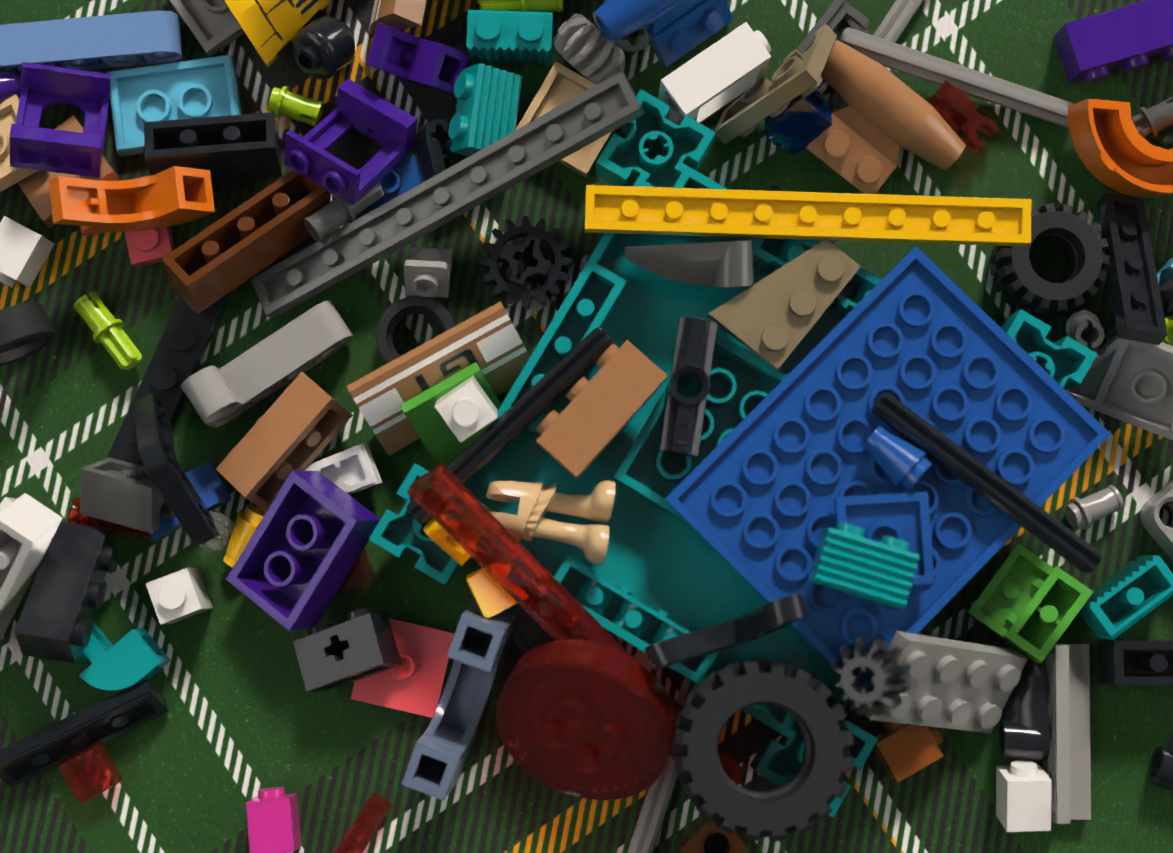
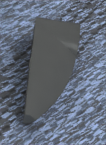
M752 240L625 247V256L628 260L649 272L670 280L712 287L754 285Z

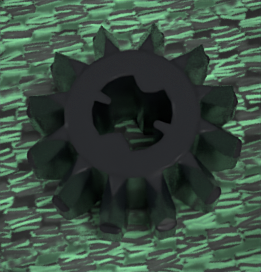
M859 637L855 639L854 646L850 644L842 646L839 651L842 659L833 661L830 666L841 675V677L833 680L830 686L837 689L843 688L845 694L841 696L839 704L846 705L854 700L855 714L863 715L870 709L874 716H881L886 713L887 707L895 709L901 705L902 699L899 693H906L910 690L911 684L900 676L909 672L911 666L905 663L898 665L896 659L901 655V648L895 647L886 652V638L878 637L871 643L868 637ZM869 668L875 674V676L871 680L872 683H870L866 678L870 673Z

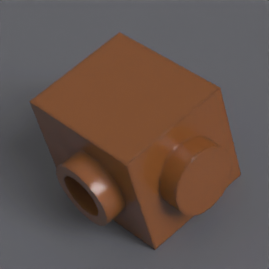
M885 722L883 724L885 731L874 736L878 740L873 748L890 778L896 782L902 781L944 757L938 747L943 740L936 727Z

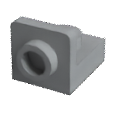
M410 247L409 258L405 260L403 268L405 295L448 298L453 264L452 249Z

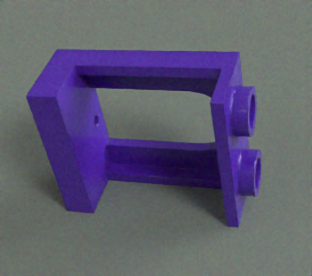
M22 62V89L16 123L11 125L9 136L10 167L100 178L110 103L111 74ZM56 103H68L76 106L85 116L83 133L40 128L41 115L44 109Z
M347 79L338 87L337 108L304 137L291 130L286 132L284 164L297 174L304 175L326 188L331 194L339 196L355 205L414 149L418 119ZM352 128L384 146L360 170L355 169L327 152Z

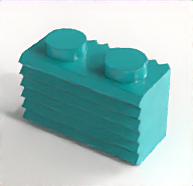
M468 10L466 46L470 55V62L473 65L477 62L481 64L487 62L491 66L495 62L498 66L501 63H504L506 66L510 63L514 66L520 63L524 67L528 63L531 67L535 64L539 67L543 64L550 67L553 62V12Z
M481 63L461 71L454 85V95L457 97L456 100L458 102L455 107L457 111L451 119L448 130L452 141L451 152L469 157L516 131L522 83L521 75Z
M838 522L836 529L824 528L808 582L896 609H905L917 564L920 560L919 554L908 551L910 543L885 535L882 536L881 543L863 538L865 529L843 522Z
M1136 556V561H1130L1129 566H1123L1122 571H1116V576H1109V581H1103L1102 586H1096L1095 591H1093V594L1079 611V614L1099 639L1113 640L1173 596V573L1160 556Z

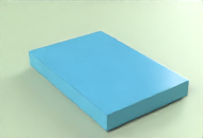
M232 54L107 72V74H111L110 100L117 154L121 157L144 154V122L242 115L235 59Z

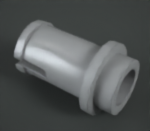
M1110 485L1082 499L1078 497L1071 498L1070 504L1064 507V512L1068 522L1074 529L1081 527L1086 530L1091 528L1092 522L1124 509V501L1118 489Z

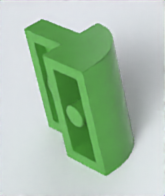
M1018 543L969 609L967 615L1000 637L1003 643L1010 648L1018 650L1028 659L1041 664L1093 594V591L1059 567L1053 568Z

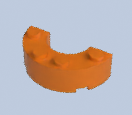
M1086 99L1068 106V125L1071 140L1079 158L1094 177L1109 188L1132 197L1157 198L1173 195V147L1167 150L1154 146L1139 134L1131 118L1130 102Z

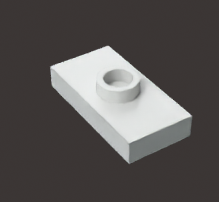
M368 442L311 463L305 469V471H319L349 495L382 483Z

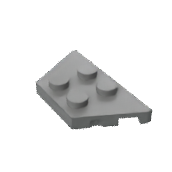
M1117 334L1096 351L1098 354L1081 384L1066 391L1082 406L1173 440V346L1163 342L1160 345L1121 339L1118 338Z

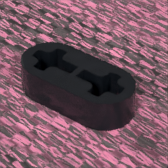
M433 119L416 132L415 146L424 181L463 160L461 154L453 153L450 150L452 145L448 133L450 123L444 119ZM431 135H433L434 139H440L442 145L440 146L438 141H433Z

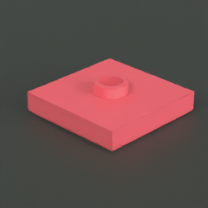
M389 618L402 665L355 681L351 699L433 718L440 702L450 659L447 657L455 633Z

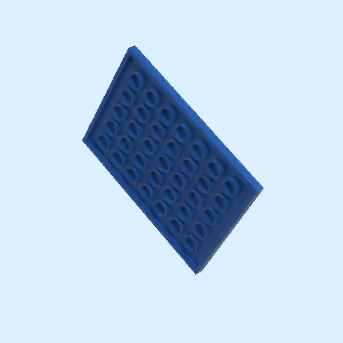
M916 246L664 499L766 602L769 603L789 595L801 593L809 616L791 624V626L830 665H832L833 661L842 659L839 652L842 646L846 644L854 646L855 639L866 636L871 643L878 637L886 638L887 652L896 631L918 634L1021 527V525L927 454L925 458L933 465L923 478L909 492L901 485L896 488L872 455L862 447L879 426L892 435L913 445L872 414L871 409L882 394H891L1039 507L1111 435ZM928 492L935 584L912 585L905 609H896L808 582L824 528L835 529L834 497ZM869 668L870 673L866 678L871 682L875 674Z

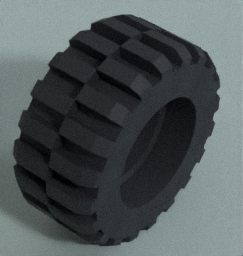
M751 658V660L743 662L735 661L726 664L725 668L717 672L712 671L703 678L704 681L695 690L692 689L685 698L687 702L682 711L678 712L675 722V737L672 738V752L679 780L696 809L706 819L709 818L719 829L730 835L732 832L740 834L744 839L758 841L759 837H769L772 842L786 840L787 833L796 831L800 835L812 829L809 823L817 817L824 820L833 811L829 805L836 796L842 798L847 788V785L843 783L846 772H852L854 758L849 756V745L854 744L852 731L846 727L844 718L847 716L841 704L837 703L831 696L832 692L822 682L798 667L781 661L763 658ZM757 704L773 705L786 711L797 722L804 738V757L796 774L783 786L765 792L751 791L733 782L723 770L718 753L720 734L726 722L739 710Z

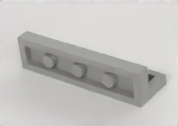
M1056 643L1045 658L1050 752L1048 760H1043V770L1052 780L1051 821L1056 824H1070V820H1091L1089 644Z

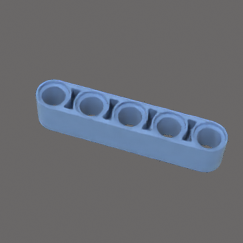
M147 11L0 25V72H22V62L88 71L173 63L182 59L179 15L171 11Z

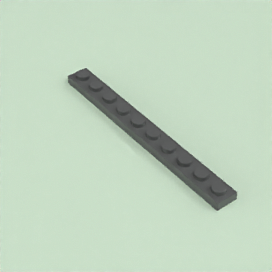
M622 71L331 233L320 242H315L251 278L250 280L265 315L272 319L643 115L644 112Z

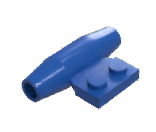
M606 0L593 13L597 26L610 42H615L649 25V28L646 30L657 59L666 68L733 21L727 0Z

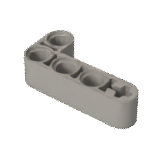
M327 300L312 307L220 369L215 366H208L194 373L181 384V388L203 422L217 428L232 421L294 380L301 372H306L341 349L352 340L353 334L331 301Z

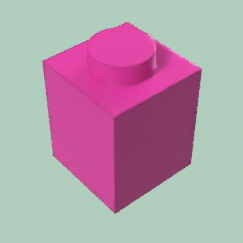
M284 787L265 788L258 790V797H254L246 802L250 853L295 852L302 845L297 793L285 794Z

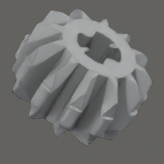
M573 14L568 21L565 20L552 40L556 51L583 76L595 84H600L614 76L620 69L621 63L625 60L623 50L615 42H610L601 30L582 14Z

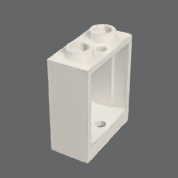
M745 22L661 79L658 99L671 106L668 120L679 126L685 115L702 124L734 102L752 85L764 77L771 59L769 54L771 47L765 36L759 30L753 32L747 22Z

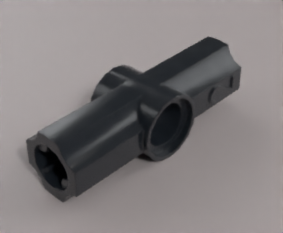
M694 317L679 318L670 381L667 386L668 394L659 447L661 452L698 457L706 400L710 389V373L718 326L716 322ZM684 376L693 377L700 384V394L694 398L682 397L676 389V382Z

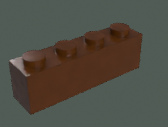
M291 170L161 258L172 288L198 315L311 235L305 228L303 219L311 216L331 202L329 191L304 175L297 174Z

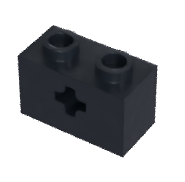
M369 608L356 610L345 615L346 622L335 626L332 623L313 626L307 629L308 636L293 641L306 692H328L402 665L388 615L371 613Z

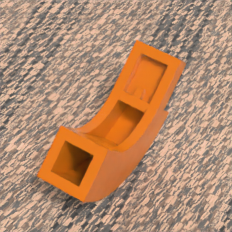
M173 166L155 175L132 180L100 181L57 176L49 180L53 224L81 226L82 231L125 232L155 229L190 222L215 212L210 170Z

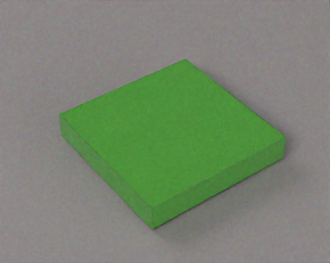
M477 362L400 405L405 416L440 470L446 468L486 431L489 424L460 443L435 408L436 401L473 375L497 410L501 406Z

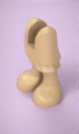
M605 480L599 482L588 495L556 492L557 483L542 486L543 481L533 483L494 481L489 483L486 496L496 501L519 504L518 515L485 512L483 513L482 527L498 534L509 536L519 542L522 538L531 542L534 537L569 544L580 548L591 563L603 565L609 540L608 525L571 524L546 519L543 515L546 512H552L607 524L613 509L615 482Z

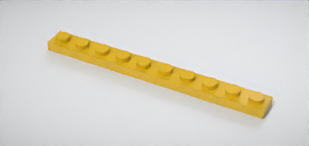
M586 185L585 232L1027 247L1031 244V199Z

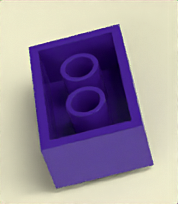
M292 470L226 580L287 630L293 631L316 626L369 542L368 539L379 523L380 518L319 471Z

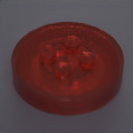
M586 640L552 641L537 646L525 653L511 670L496 705V724L500 738L515 761L530 775L547 786L585 799L615 800L630 797L647 789L663 772L672 749V738L675 737L676 731L675 722L677 718L673 702L658 678L643 664L622 651Z

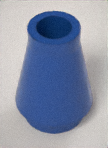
M881 426L869 436L862 446L872 455L896 488L901 485L908 492L933 465L925 458L926 452L892 435Z

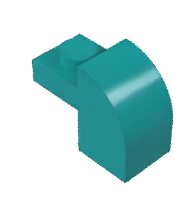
M92 619L90 620L92 623L90 641L87 647L80 648L78 657L84 662L89 660L92 663L79 676L89 685L108 691L126 689L146 679L149 680L171 661L144 628L132 629L113 646Z

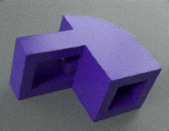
M378 23L366 65L382 70L389 75L454 95L455 81L461 71L466 68L470 55L445 44L418 38L392 26Z

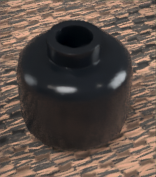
M330 16L316 18L296 33L292 42L293 54L297 65L308 75L317 79L331 78L348 65L355 55V41L352 31L345 23Z

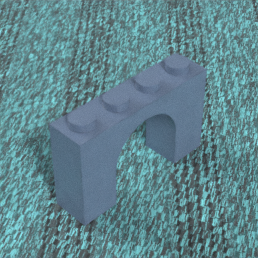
M477 601L462 613L447 657L454 659L447 684L427 730L415 744L401 785L440 800H445L463 772L519 614L505 609L485 619Z

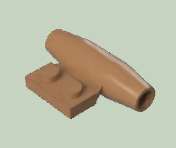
M835 39L821 75L847 105L829 113L803 147L862 194H876L898 166L897 161L901 147L942 170L952 166L964 151L966 144L937 110L882 64Z

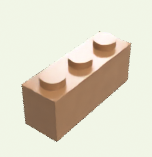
M628 340L620 348L613 343L596 362L601 367L590 381L582 377L566 395L571 401L560 415L555 410L550 412L536 429L541 434L536 440L537 445L576 480L667 379L668 375Z
M301 372L285 388L284 392L265 414L256 421L255 425L242 440L227 454V457L219 464L216 470L246 499L267 512L292 470L305 471L353 415L306 374Z

